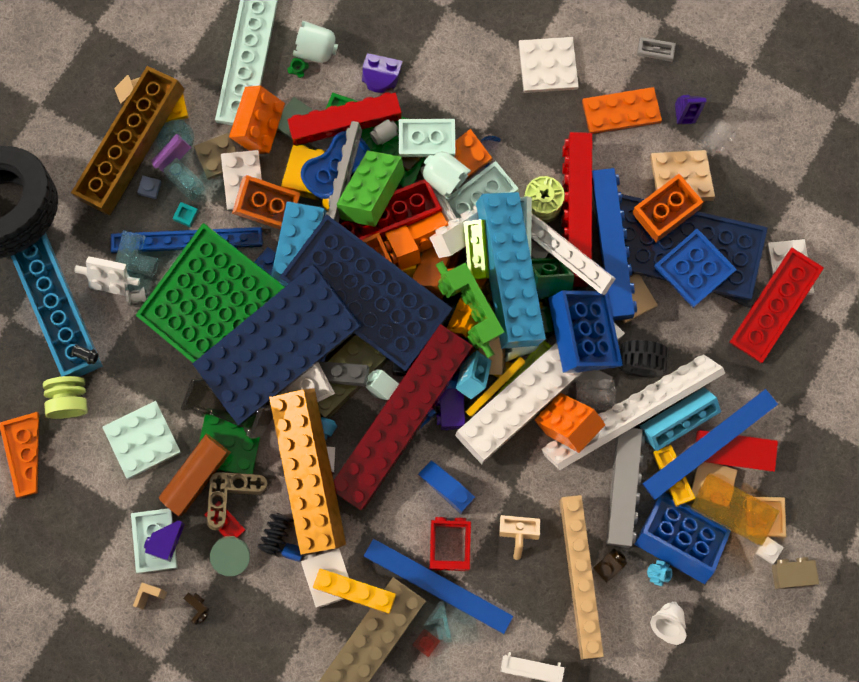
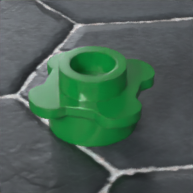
M294 58L287 69L288 73L295 74L298 78H303L305 70L309 68V64L302 59Z

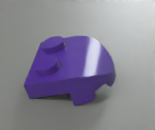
M367 53L362 69V82L367 85L369 90L377 93H385L386 89L389 88L394 89L398 83L403 61Z

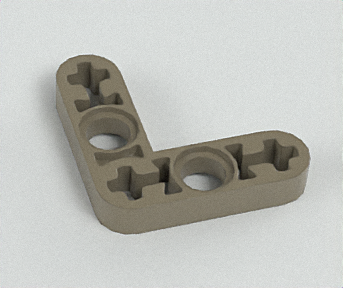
M221 472L213 474L209 483L208 527L215 531L223 528L226 520L227 493L260 495L266 491L268 484L266 478L262 475ZM218 478L221 479V482H224L221 483L220 492L216 491L217 484L215 482ZM241 479L244 482V486L236 488L233 485V481ZM247 480H250V484H256V481H260L262 486L260 489H257L256 485H250L249 489H247ZM220 497L223 503L220 506H215L212 503V499ZM215 511H219L218 519L222 520L217 525L214 524V521H211L214 519Z

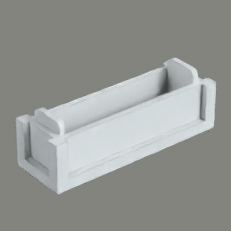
M508 652L507 656H503L500 672L546 682H562L564 667H560L561 663L559 662L557 666L520 659L511 657V652Z

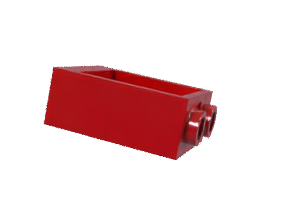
M435 517V520H431L429 570H470L471 521H467V518H455V521H447L446 517ZM436 528L465 529L464 561L435 560Z

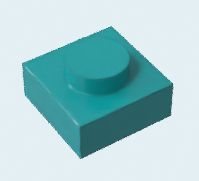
M180 202L173 220L191 228L199 211L197 208Z

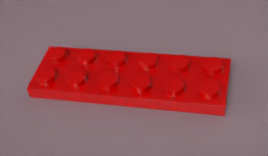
M791 247L729 343L756 361L763 363L824 267Z

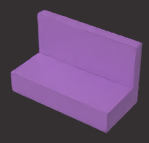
M176 134L151 160L153 167H158L167 174L191 149V146Z

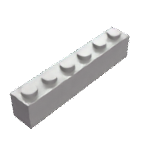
M631 428L616 437L606 545L630 548L636 541V532H633V528L638 520V512H635V506L639 504L640 493H637V485L641 484L642 477L639 473V466L643 464V454H640L641 447H644L645 435H642L643 429Z

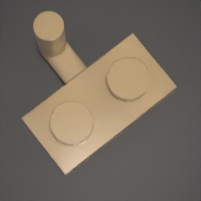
M501 515L499 536L515 538L513 555L515 560L521 559L523 538L539 540L540 519Z

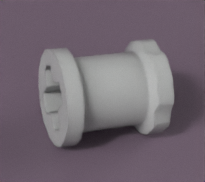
M145 286L138 290H125L128 306L141 302L145 303L148 299Z

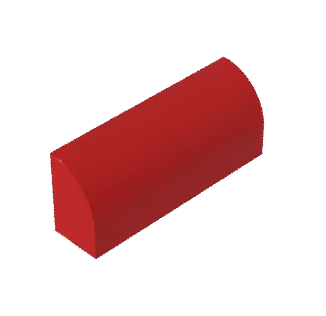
M697 431L696 442L710 431ZM738 435L704 462L775 472L778 441Z

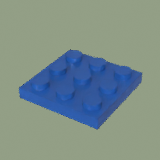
M698 228L654 265L657 271L692 308L697 306L737 270Z

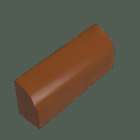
M434 247L425 250L421 256L422 263L417 265L412 278L443 300L444 295L438 287L441 274L435 265L443 261L447 269L456 268L464 248L451 256L442 258L438 257Z
M206 433L160 494V501L176 515L183 516L209 483L211 476L217 472L231 452Z

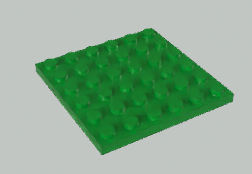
M203 223L139 309L136 316L194 363L285 288V286Z

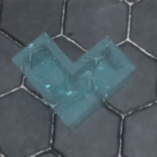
M123 230L115 262L126 264L127 271L155 277L159 259L141 255L145 236Z

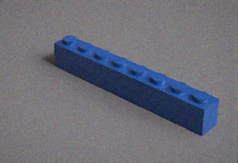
M615 168L592 171V189L603 269L616 278L607 291L613 321L633 319L634 314L637 312V303L632 299V294H635L634 283H630L629 277L632 276V267L627 262V258L630 257L629 246H625L624 239H627V230L622 226L625 216L624 210H620L619 204L622 203V194L617 190L620 180L619 174H615Z

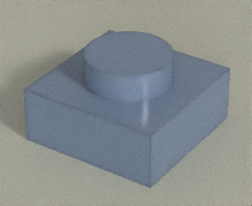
M142 176L137 192L138 195L156 199L161 186V180Z

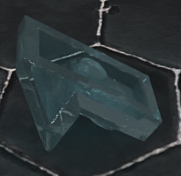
M440 601L423 627L439 624L440 627L436 628L438 639H442L444 644L452 642L444 601Z

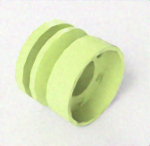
M539 176L533 179L527 185L524 197L532 198V213L545 223L553 221L559 215L565 197L562 185L556 179L548 176Z
M62 376L44 381L43 389L46 390L44 391V396L50 398V400L44 403L45 416L53 419H64L87 414V399L78 397L86 393L84 388L85 379L75 376Z

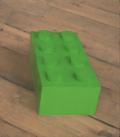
M367 150L337 202L341 220L373 227L377 225L405 174L402 157Z

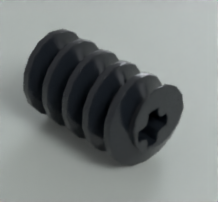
M277 513L270 514L269 517L273 522H267V526L271 529H264L263 532L267 537L262 536L260 539L264 544H258L257 547L265 553L279 557L276 552L283 551L279 544H286L282 537L289 536L285 529H292L288 522H294V520Z

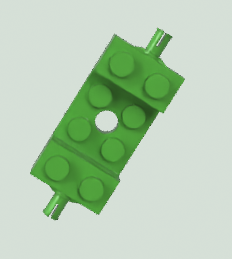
M443 261L437 263L435 266L441 274V279L438 281L441 293L450 298L462 292V300L466 305L470 306L472 318L475 322H478L467 332L468 342L476 350L482 348L487 358L495 355L489 344L502 335L504 330L466 262L450 271L447 270Z

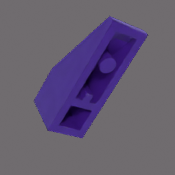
M690 95L678 97L675 103L677 124L696 123L707 102L706 98Z

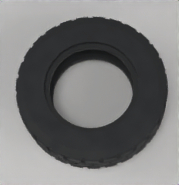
M0 146V184L11 183L23 187V193L16 207L0 218V259L16 255V253H20L36 243L51 226L58 209L56 186L42 162L34 154L29 153V151L13 146Z

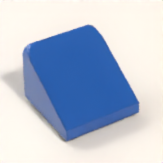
M286 543L281 553L284 558L301 562L304 554L300 555L299 546Z

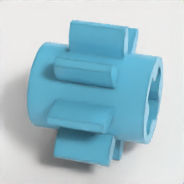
M657 560L656 564H650L647 570V575L651 578L650 582L659 586H663L664 582L668 583L672 578V569L669 568L670 564H666V562Z

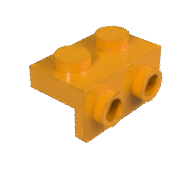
M462 298L457 303L447 329L467 339V332L478 322L474 321L470 306L466 305Z

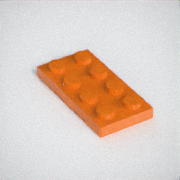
M654 87L583 98L582 100L589 133L592 134L656 124L662 121Z

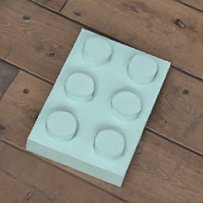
M399 119L400 157H428L430 154L434 156L441 151L455 157V119Z
M167 508L131 513L136 573L176 569V549L171 562L146 554V549L144 548L147 537H151L153 532L173 523L172 511Z

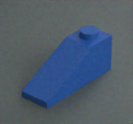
M432 460L418 474L460 514L475 499V496Z

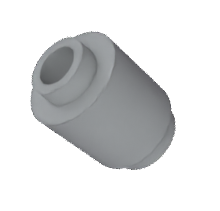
M387 119L374 127L373 131L370 132V136L376 145H383L397 136L398 127L394 121L390 122Z

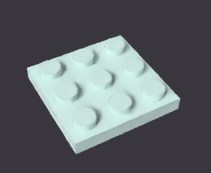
M156 401L102 427L127 479L181 453Z

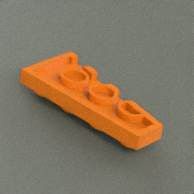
M35 412L0 422L1 435L14 491L18 499L38 493L39 413Z

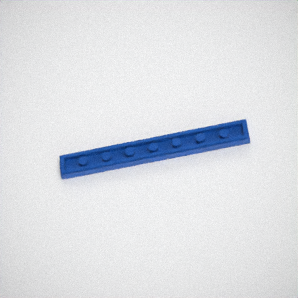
M262 227L213 229L236 248L263 247ZM197 230L111 234V253L183 250Z
M764 389L642 483L654 500L776 407L778 403Z
M375 539L372 540L364 554L365 558L502 634L505 633L513 618L511 614Z

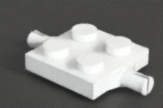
M88 257L86 261L87 267L78 265L75 267V273L86 275L90 289L126 296L125 290H128V284L140 285V278L129 276L126 264Z

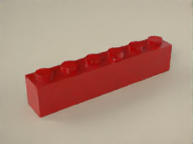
M388 92L375 98L367 97L363 101H350L342 106H330L326 110H313L309 114L294 115L287 119L293 145L297 146L334 137L342 131H347V128H350L351 121L359 122L361 129L378 126L387 119L390 122L399 121L402 112L396 92Z

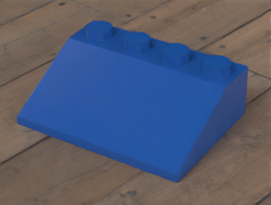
M560 291L548 298L563 373H579L623 366L608 292L603 295L598 291Z
M664 492L655 502L634 545L705 584L716 570L731 529L687 504L676 507L672 496Z

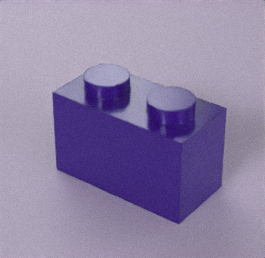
M456 388L446 389L436 403V406H440V413H437V425H441V430L460 429L465 424L464 396Z

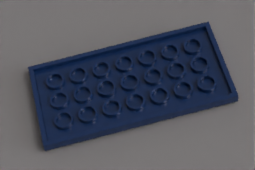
M622 194V203L619 204L620 210H624L625 221H622V226L627 230V239H624L625 246H629L630 257L627 258V262L631 264L632 273L667 281L654 265L698 228L737 269L735 273L713 292L751 301L768 227L697 211L656 243L633 215L634 207L644 199Z
M327 214L280 276L281 279L289 284L311 265H314L361 325V328L355 334L405 371L453 309Z
M311 265L192 364L237 425H242L270 402L269 397L280 394L312 368L314 364L318 363L360 329L361 325L317 268Z

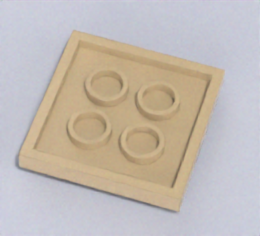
M706 150L651 153L650 158L656 190L680 174L702 201H714L715 194Z

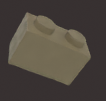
M808 557L797 558V562L790 563L789 559L777 560V564L772 565L775 589L818 585L816 561H809Z

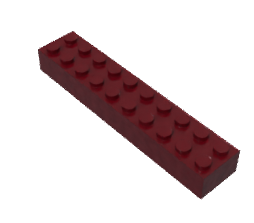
M440 324L334 479L336 494L361 511L366 508L474 349L473 345Z

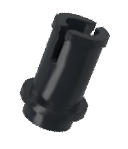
M78 344L74 346L71 353L73 357L87 361V364H95L99 357L96 350H89Z

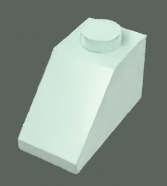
M375 370L368 375L366 388L373 397L389 400L399 383L383 370Z

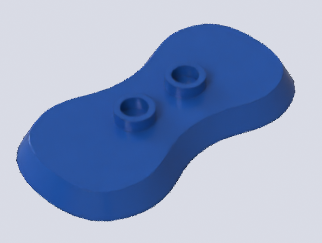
M346 131L336 134L326 152L318 157L309 159L301 168V179L311 193L321 199H329L330 195H333V181L338 176V162L342 160V147L344 144L346 145L347 141ZM360 138L351 174L355 173L367 150L370 151L362 138Z

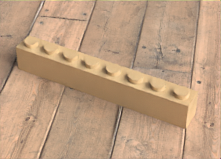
M582 495L562 497L560 499V508L581 660L604 657Z

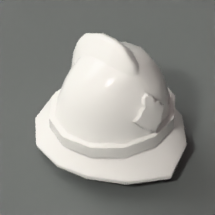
M672 601L665 604L656 615L652 616L650 621L651 628L658 637L674 645L684 643L687 636L683 609L677 602Z

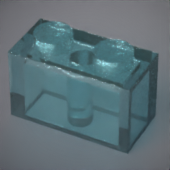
M177 157L163 169L166 178L191 202L205 190L202 181Z

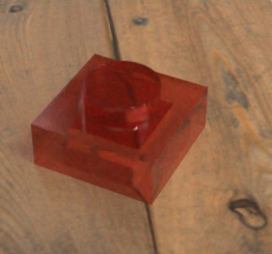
M424 629L413 643V646L429 657L440 640Z

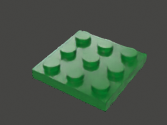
M206 408L199 442L207 433L231 452L218 469L219 471L253 474L264 418L251 416L242 425H237L228 412Z

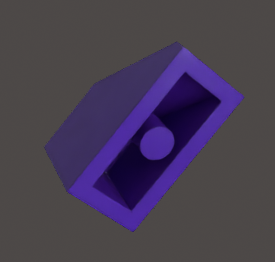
M176 521L153 532L151 537H147L145 541V553L171 562L185 524L181 521Z

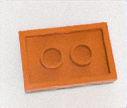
M471 129L455 140L454 158L471 170L467 174L466 180L493 160Z

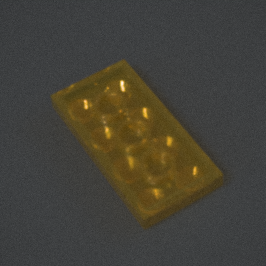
M710 473L707 474L690 507L759 546H763L779 514V510Z

